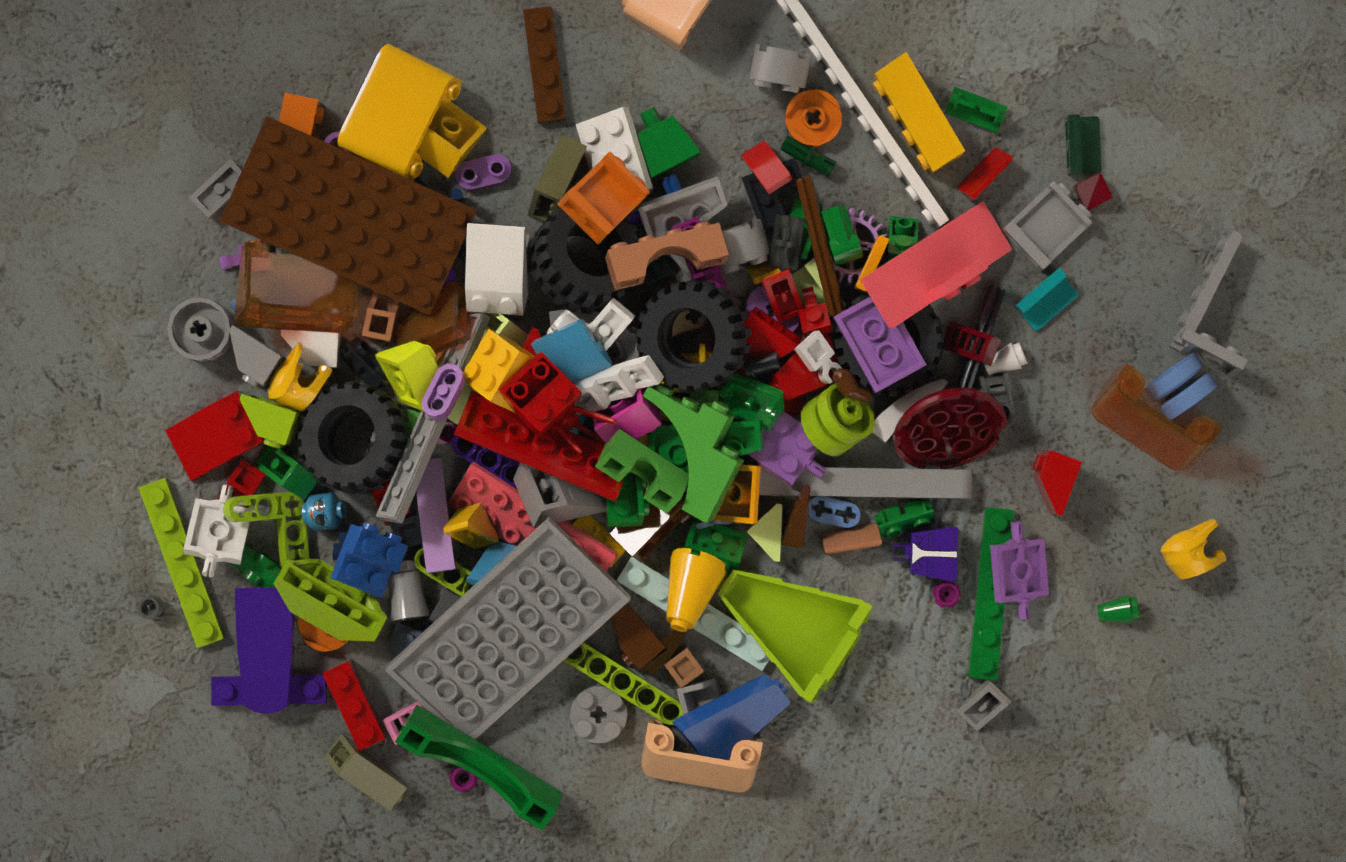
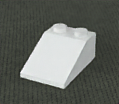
M468 223L465 275L467 312L523 316L529 293L525 227Z

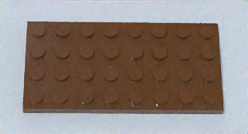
M266 116L219 221L431 316L467 236V224L473 222L477 210Z

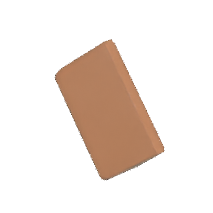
M877 524L830 530L821 533L823 550L826 554L876 547L882 544Z

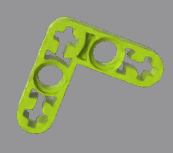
M291 492L237 496L229 498L225 502L223 513L230 522L238 523L276 519L281 568L287 560L299 558V560L310 559L307 527L302 518L303 499ZM262 499H265L270 506L269 512L266 515L261 514L258 509V504ZM285 502H293L294 507L286 508ZM249 506L250 511L234 513L233 507ZM296 516V520L286 521V517ZM290 525L295 526L298 531V536L294 541L289 540L287 537V529ZM298 545L299 549L289 550V546Z

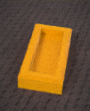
M882 235L876 238L856 282L855 290L862 293L866 292L861 279L876 270L890 239Z

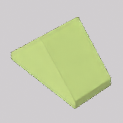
M775 504L757 521V524H753L746 531L767 555L776 562H780L782 504Z

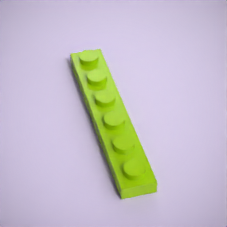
M167 478L138 487L196 648L224 639L223 630L196 556L183 554L187 532Z

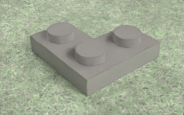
M230 159L189 198L208 219H211L227 204L242 170Z

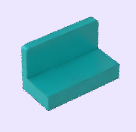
M1061 268L1056 269L1013 306L1034 331L1042 328L1078 296L1075 289L1065 279L1067 275Z

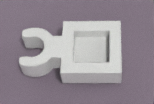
M813 331L794 350L809 371L818 370V376L822 383L831 384L833 381L829 377V370L831 369L834 373L841 366L830 360L835 352L821 332Z

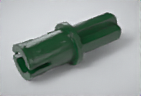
M790 136L784 139L780 148L783 152L803 162L802 166L805 167L807 165L827 178L836 164V161L816 151L814 146L810 148Z

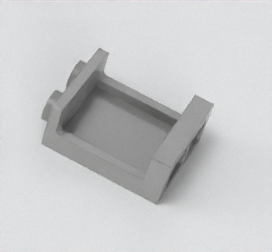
M1054 181L1001 230L1039 271L1044 270L1053 259L1093 223L1089 219L1092 216L1091 213L1082 204L1076 205L1069 198L1072 195L1071 192L1062 183L1057 185Z

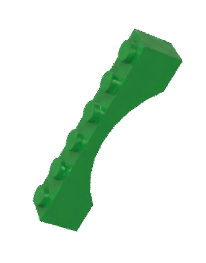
M417 704L403 723L395 743L419 757L445 761L474 774L498 792L518 817L538 829L543 830L557 811L563 792Z

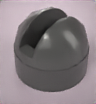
M156 596L144 597L138 605L139 613L145 619L157 618L164 610L162 600ZM147 605H156V609L148 611Z

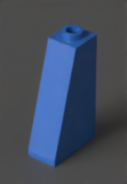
M763 674L676 718L672 723L698 755L727 760L731 757L732 749L737 742L750 740L791 702L785 695L788 690L778 678L772 680L766 674Z

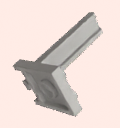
M1234 230L1227 237L1223 235L1215 248V251L1219 253L1215 261L1210 260L1205 267L1202 275L1206 278L1202 286L1197 285L1190 297L1193 304L1189 311L1184 310L1177 323L1181 328L1169 346L1186 356L1194 352L1203 365L1229 379L1241 372L1248 360L1242 357V353L1239 350L1230 346L1224 348L1217 344V340L1206 333L1198 334L1195 331L1242 240L1241 234Z

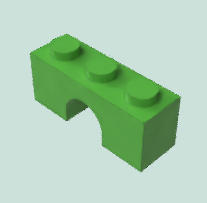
M620 429L605 444L595 466L617 482H620L629 472L641 477L646 485V493L643 498L665 513H668L680 501L689 480L688 473Z

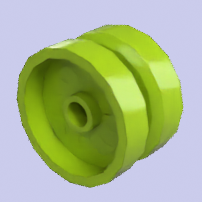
M836 382L805 404L801 411V424L806 436L817 449L830 456L842 455L870 435L875 426L874 413L868 401L862 403L845 397L840 393Z

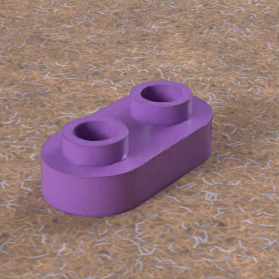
M500 154L490 155L461 163L456 169L455 178L461 188L476 190L504 183L511 176L512 166L505 156ZM496 163L502 165V171L498 174L492 172V166ZM466 171H474L475 176L472 180L464 178Z
M445 364L436 371L423 397L422 408L431 419L442 420L449 416L465 385V375L457 365ZM456 378L453 384H448L450 379ZM443 403L441 409L435 410L438 404Z

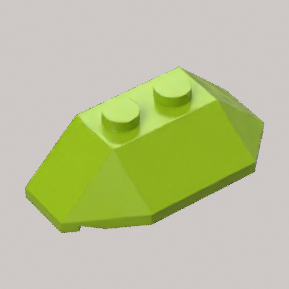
M321 559L287 560L274 585L291 613L338 640H376L387 616L381 610L374 595L331 579L334 567Z

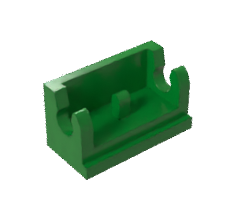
M738 373L725 383L719 394L720 397L724 398L721 403L730 408L728 412L735 415L734 418L741 421L762 420V427L767 431H770L784 411L782 390Z

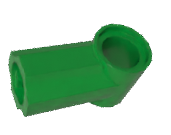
M845 204L821 211L830 240L828 241L829 249L835 266L863 258L857 234L853 233Z

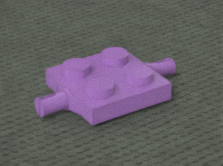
M784 411L770 431L763 429L764 449L744 455L790 487L799 474L805 470H808L819 479L827 470L813 461L817 448L806 436L802 424Z
M1023 521L1010 522L1012 539L1006 543L990 545L995 602H1017L1018 619L1023 620L1031 618L1029 601L1034 600L1036 597L1049 595L1045 540L1044 538H1023Z

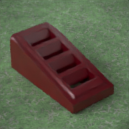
M950 322L942 349L991 366L1001 339ZM956 330L960 331L954 346H951ZM965 333H967L968 335L963 345V348L960 349L959 347L961 345ZM973 336H975L976 339L974 341L971 352H969L968 349L970 347ZM983 339L984 343L978 355L976 353L981 343V340Z

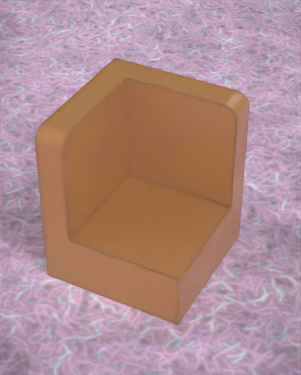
M687 647L664 664L680 688L704 672Z

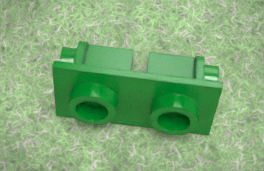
M954 87L944 114L998 133L1000 125L1004 120L1007 106Z
M923 498L904 503L906 513L902 515L898 505L880 510L879 514L874 515L876 524L879 527L880 537L895 538L905 531L911 529L922 530L935 523L934 510L929 499L923 500Z

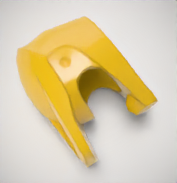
M298 342L282 365L271 376L267 394L270 400L275 401L280 406L302 412L316 397L330 376L332 369L322 364L318 367L317 372L310 376H302L300 372L303 364L298 362L303 350V344Z
M1215 519L1206 520L1188 530L1178 532L1167 539L1162 545L1160 552L1165 563L1178 579H1188L1201 575L1227 560L1222 550H1216L1213 556L1206 557L1204 554V546L1208 542L1206 538L1219 525Z

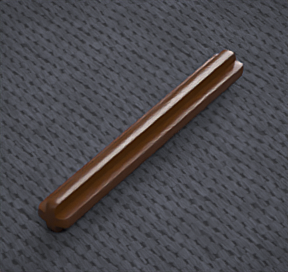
M811 176L797 179L796 184L828 314L830 317H834L845 310Z

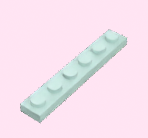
M631 557L617 581L667 612L669 579L642 562L640 563L634 557ZM710 604L706 606L693 629L763 671L769 658L752 635H747L740 624Z

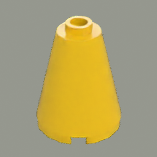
M689 548L673 550L670 560L666 620L670 623L672 629L680 632H686L687 629L694 628L727 570L725 569V563L717 557L702 551L699 556L690 554L692 549Z

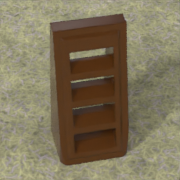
M803 485L782 526L781 545L798 548L804 546L810 502V485Z

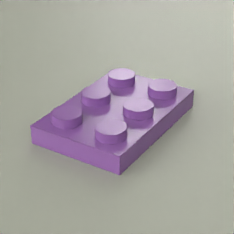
M871 297L833 317L874 393L926 365L904 323L902 322L890 329Z

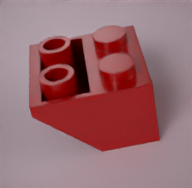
M542 351L499 390V393L518 418L538 438L581 399L582 393Z

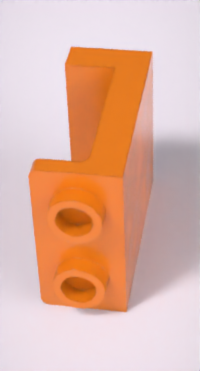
M608 152L593 169L561 198L557 205L599 244L644 200L650 191L639 177L634 176L626 168L624 162L619 157Z

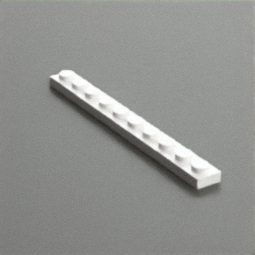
M776 0L781 11L785 15L790 13L795 23L792 26L800 38L805 36L810 42L811 46L808 49L817 62L822 60L827 67V70L824 72L833 85L838 83L842 89L841 97L849 109L852 107L856 109L860 115L857 117L860 126L865 132L871 131L876 139L873 141V144L881 155L886 153L892 163L889 164V167L897 179L901 177L908 185L905 188L908 196L914 203L919 201L924 209L921 214L930 226L934 224L937 229L949 221L948 217L799 0Z

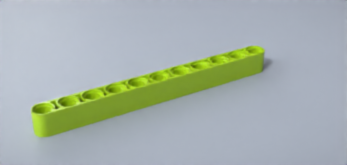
M423 548L416 553L414 558L415 565L421 572L461 597L469 590L471 584L466 582V579L472 572L470 569L455 561V567L460 572V579L456 583H450L445 578L446 571L427 574L426 567L421 563V556L424 553ZM585 641L580 645L582 648L580 657L573 659L567 656L564 659L568 664L665 724L674 725L672 722L683 715L678 699ZM595 658H601L606 663V670L600 674L594 673L590 668V662ZM619 673H625L630 677L631 683L625 689L618 688L614 683V678ZM644 688L651 689L655 694L654 700L649 704L642 703L638 698L639 692ZM671 703L675 704L679 708L678 716L673 719L666 718L662 711L664 706Z

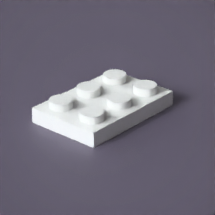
M621 107L576 124L581 144L587 146L585 157L589 171L608 152H611L624 162L626 168L634 176L639 177L645 183L648 190L653 189L629 107Z

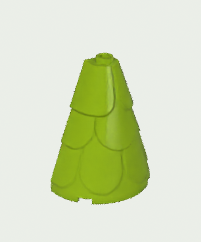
M733 570L730 575L725 574L717 588L719 589L718 596L746 634L752 635L769 660L778 667L799 696L811 704L819 699L820 695L818 692L820 689L826 691L845 664L862 635V623L865 625L868 623L873 609L872 605L864 602L862 599L824 592L818 588L786 583L780 578Z

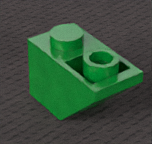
M890 216L888 239L890 240L887 244L888 248L885 252L886 261L884 264L917 243L918 219Z

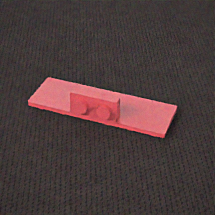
M981 202L863 277L861 282L887 326L892 329L932 302L942 297L948 301L961 293L959 287L965 284L967 288L981 280L979 274L988 269V265L1010 252L1012 248L985 202Z
M472 462L450 498L448 506L457 510L482 503L498 538L508 544L518 546L536 529L532 526L518 490L477 463ZM573 519L556 523L607 572L617 556L615 551L572 525L570 522Z

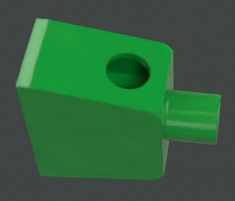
M655 107L640 114L647 129L639 132L637 137L652 180L700 156L699 149L674 116L661 120Z

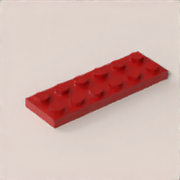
M471 391L454 435L613 501H616L624 480L623 478L620 482H617L595 467L605 445L566 429L564 430L582 449L581 454H578L552 428H549L538 438L518 418L515 412L492 403L481 394Z

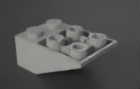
M520 463L513 478L533 528L541 525L548 517L557 523L606 511L605 497L526 464Z

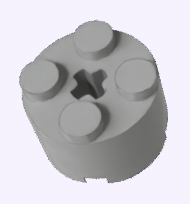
M755 44L749 79H754L753 85L771 88L772 83L782 85L781 90L799 93L800 88L806 87L811 54L805 53V59L799 58L800 53L797 51L767 46L766 52L761 51V45Z
M761 219L755 220L757 226L750 227L749 222L722 230L729 253L726 263L718 265L720 269H723L724 274L739 270V264L750 261L751 265H755L768 260L766 255L771 250Z

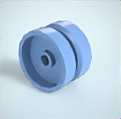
M1194 352L1167 369L1143 388L1152 401H1158L1170 394V397L1159 407V411L1167 422L1195 407L1218 386L1210 373H1204L1193 380L1191 379L1203 366V363Z

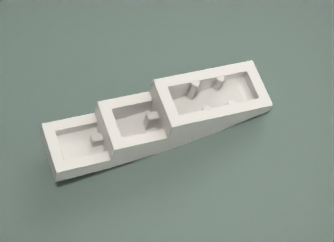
M649 355L628 360L574 383L582 392L581 399L575 405L591 411L603 410L608 407L611 401L633 397L637 389L660 384L664 376Z

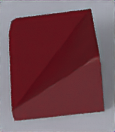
M1101 172L1073 186L1080 203L1087 210L1113 198Z

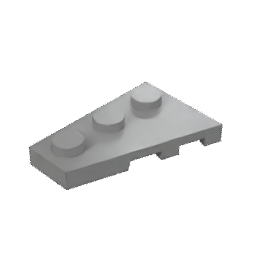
M714 177L639 204L637 208L646 235H655V238L666 236V233L672 230L671 227L697 216L701 223L707 222L728 206L719 178Z

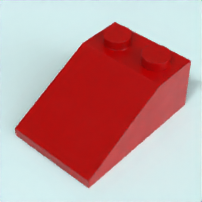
M235 391L165 430L190 481L264 444L265 438L257 436L240 401L241 394H243L241 391Z

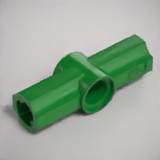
M245 543L241 564L230 563L239 569L246 579L260 588H274V582L281 571L277 562L263 552L254 550L247 543Z

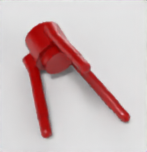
M573 405L550 427L557 431L578 454H581L582 449L564 429L570 431L575 427L600 444L605 445L606 443L598 434L578 422L579 416L576 413L611 424H615L616 419Z

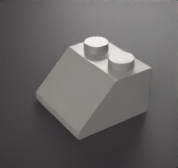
M232 325L229 331L237 368L244 373L242 379L254 387L261 388L262 385L268 387L271 376L282 365L286 357L243 329Z

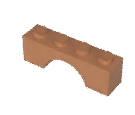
M702 222L695 225L694 229L683 231L682 228L667 232L666 236L655 238V235H649L640 238L638 243L628 245L627 242H620L614 244L607 251L605 259L614 290L643 284L646 268L653 260L660 256L678 255L684 257L697 270L726 263L729 253L720 223Z
M373 290L367 307L362 336L393 343L401 302Z

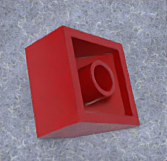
M1043 450L1042 454H1037L1031 468V470L1035 471L1033 478L1049 513L1055 516H1062L1082 461L1052 450Z

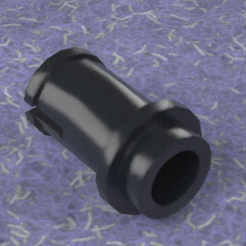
M776 351L756 358L748 356V360L743 364L747 378L753 377L754 379L759 374L781 369V363Z

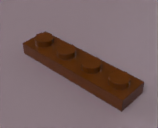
M552 7L524 9L523 14L537 122L539 124L566 120Z

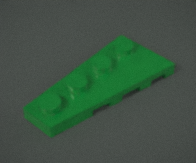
M762 420L732 421L720 446L727 445L739 452L738 456L764 449ZM673 424L660 425L654 431L648 433L649 449L686 473L689 472L686 451L681 437Z

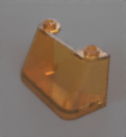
M253 239L244 242L242 245L235 304L236 325L277 330L343 333L358 318V283L296 255L270 252V246L266 245L263 240Z
M1127 363L1116 366L1092 403L1091 413L1099 423L1172 470L1187 468L1217 438L1223 426L1208 417H1198L1189 426L1182 424L1179 426L1138 399L1145 387L1144 377L1138 370Z

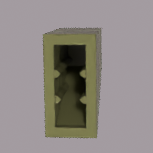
M560 135L535 187L528 216L544 223L555 210L559 209L557 203L570 190L583 161L587 148L586 145L581 144L575 138H567Z
M341 733L324 755L337 775L389 811L404 798L407 787L403 781L366 751H359L356 744Z

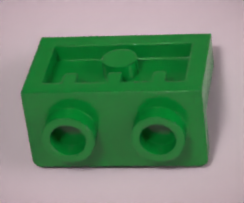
M630 472L626 474L616 501L605 497L608 527L642 526L644 516L649 515V502L643 498V489H646V485L638 475Z
M694 517L684 548L692 549L690 554L699 556L702 551L717 557L725 563L726 574H731L733 570H737L748 534L718 524L698 529L696 524L701 523V520Z

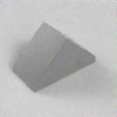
M985 680L957 710V713L978 731L1011 703V700L992 682Z

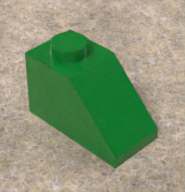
M266 445L253 463L254 466L281 487L303 500L306 499L317 482L313 478L314 473L308 472L302 462L281 448Z

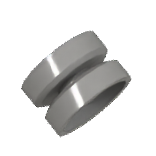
M198 297L187 299L174 309L170 315L167 330L169 341L178 353L185 358L208 362L217 360L228 352L232 346L229 329L232 325L235 326L229 311L213 300ZM201 325L207 326V330L203 331L205 334L203 336L198 333Z

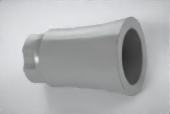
M415 560L402 561L399 572L392 571L389 578L391 622L430 617L422 588L420 571H418L415 565Z

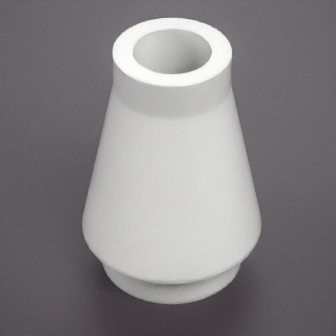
M1011 342L996 352L991 366L984 365L988 374L992 375L994 373L1022 369L1021 366L1027 364V360L1020 343L1012 344Z

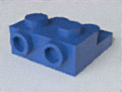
M363 522L362 527L351 524L331 579L382 598L392 571L399 572L408 546L401 543L402 537L389 532H386L385 536L378 534L380 528Z

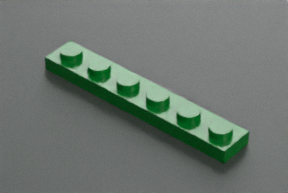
M989 507L984 509L968 678L997 681L1005 603L995 602L990 545L1002 544L1011 540L1010 522H1013L1014 510Z

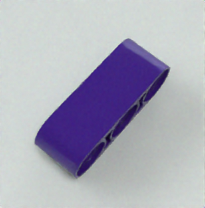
M456 435L453 437L452 448L457 455L470 463H477L506 483L516 487L514 482H510L507 479L506 472L511 466L519 467L520 462L495 452L498 457L497 463L493 467H486L482 462L483 454L492 450L473 443L470 451L462 452L458 447L460 437Z

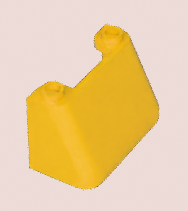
M384 45L379 51L340 130L338 146L348 153L414 182L423 169L421 156L416 152L440 103L448 104L452 100L457 99L463 81L393 45Z

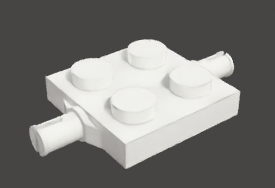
M222 485L219 500L209 501L195 498L183 554L205 559L202 575L206 577L209 567V577H214L217 562L241 564L250 521L234 523L227 520L224 516L223 506L229 498H232L234 490L230 485L227 495V485ZM233 507L234 513L250 511L249 508Z

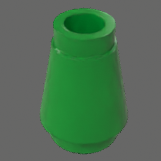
M1127 595L1097 605L1099 622L1133 623V620L1140 619L1137 597H1129Z

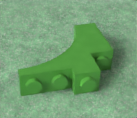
M662 383L649 386L643 397L654 403L670 419L679 433L686 451L689 480L682 510L705 523L711 522L716 517L744 462V459L738 456L739 452L727 445L720 446L735 415L728 412L730 408L719 401L714 400L713 403H703L701 409H699V403L688 397L683 399L673 394L674 389L665 387Z

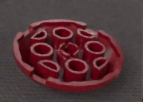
M972 388L941 390L923 397L905 411L894 430V447L898 456L911 466L925 469L927 465L940 464V469L954 468L974 461L991 450L1000 440L998 435L1002 428L1006 429L1007 418L1001 403L984 391Z

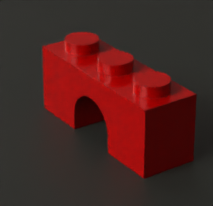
M352 659L322 673L359 751L388 737L377 712L373 710L366 697L363 682Z

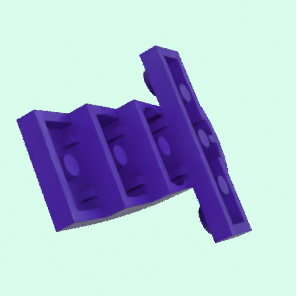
M276 587L235 588L236 635L240 676L211 677V706L246 705V708L254 712L269 714L281 711L291 704H327V683L323 675H293L295 617L287 608Z

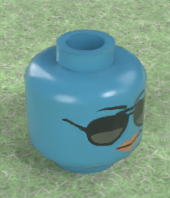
M334 493L313 494L302 505V518L304 523L309 525L314 531L335 530L341 525L342 519L346 518V505Z

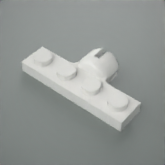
M612 298L591 323H586L595 341L600 339L605 350H607L630 324L635 315L616 299ZM566 310L554 321L547 334L579 320V318L571 311Z

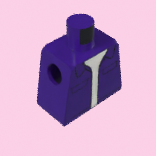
M958 527L910 533V544H893V561H909V573L957 582Z

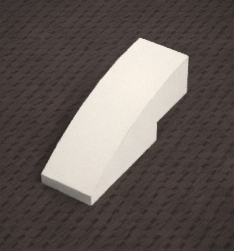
M941 379L926 384L893 402L874 419L875 426L872 434L883 443H886L894 433L897 422L910 406L927 395L941 391L948 382Z

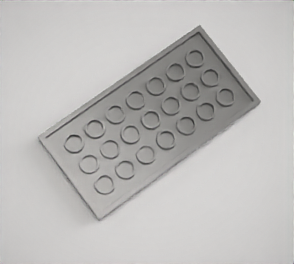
M548 517L386 666L385 671L428 712L471 738L476 739L628 603L631 596Z

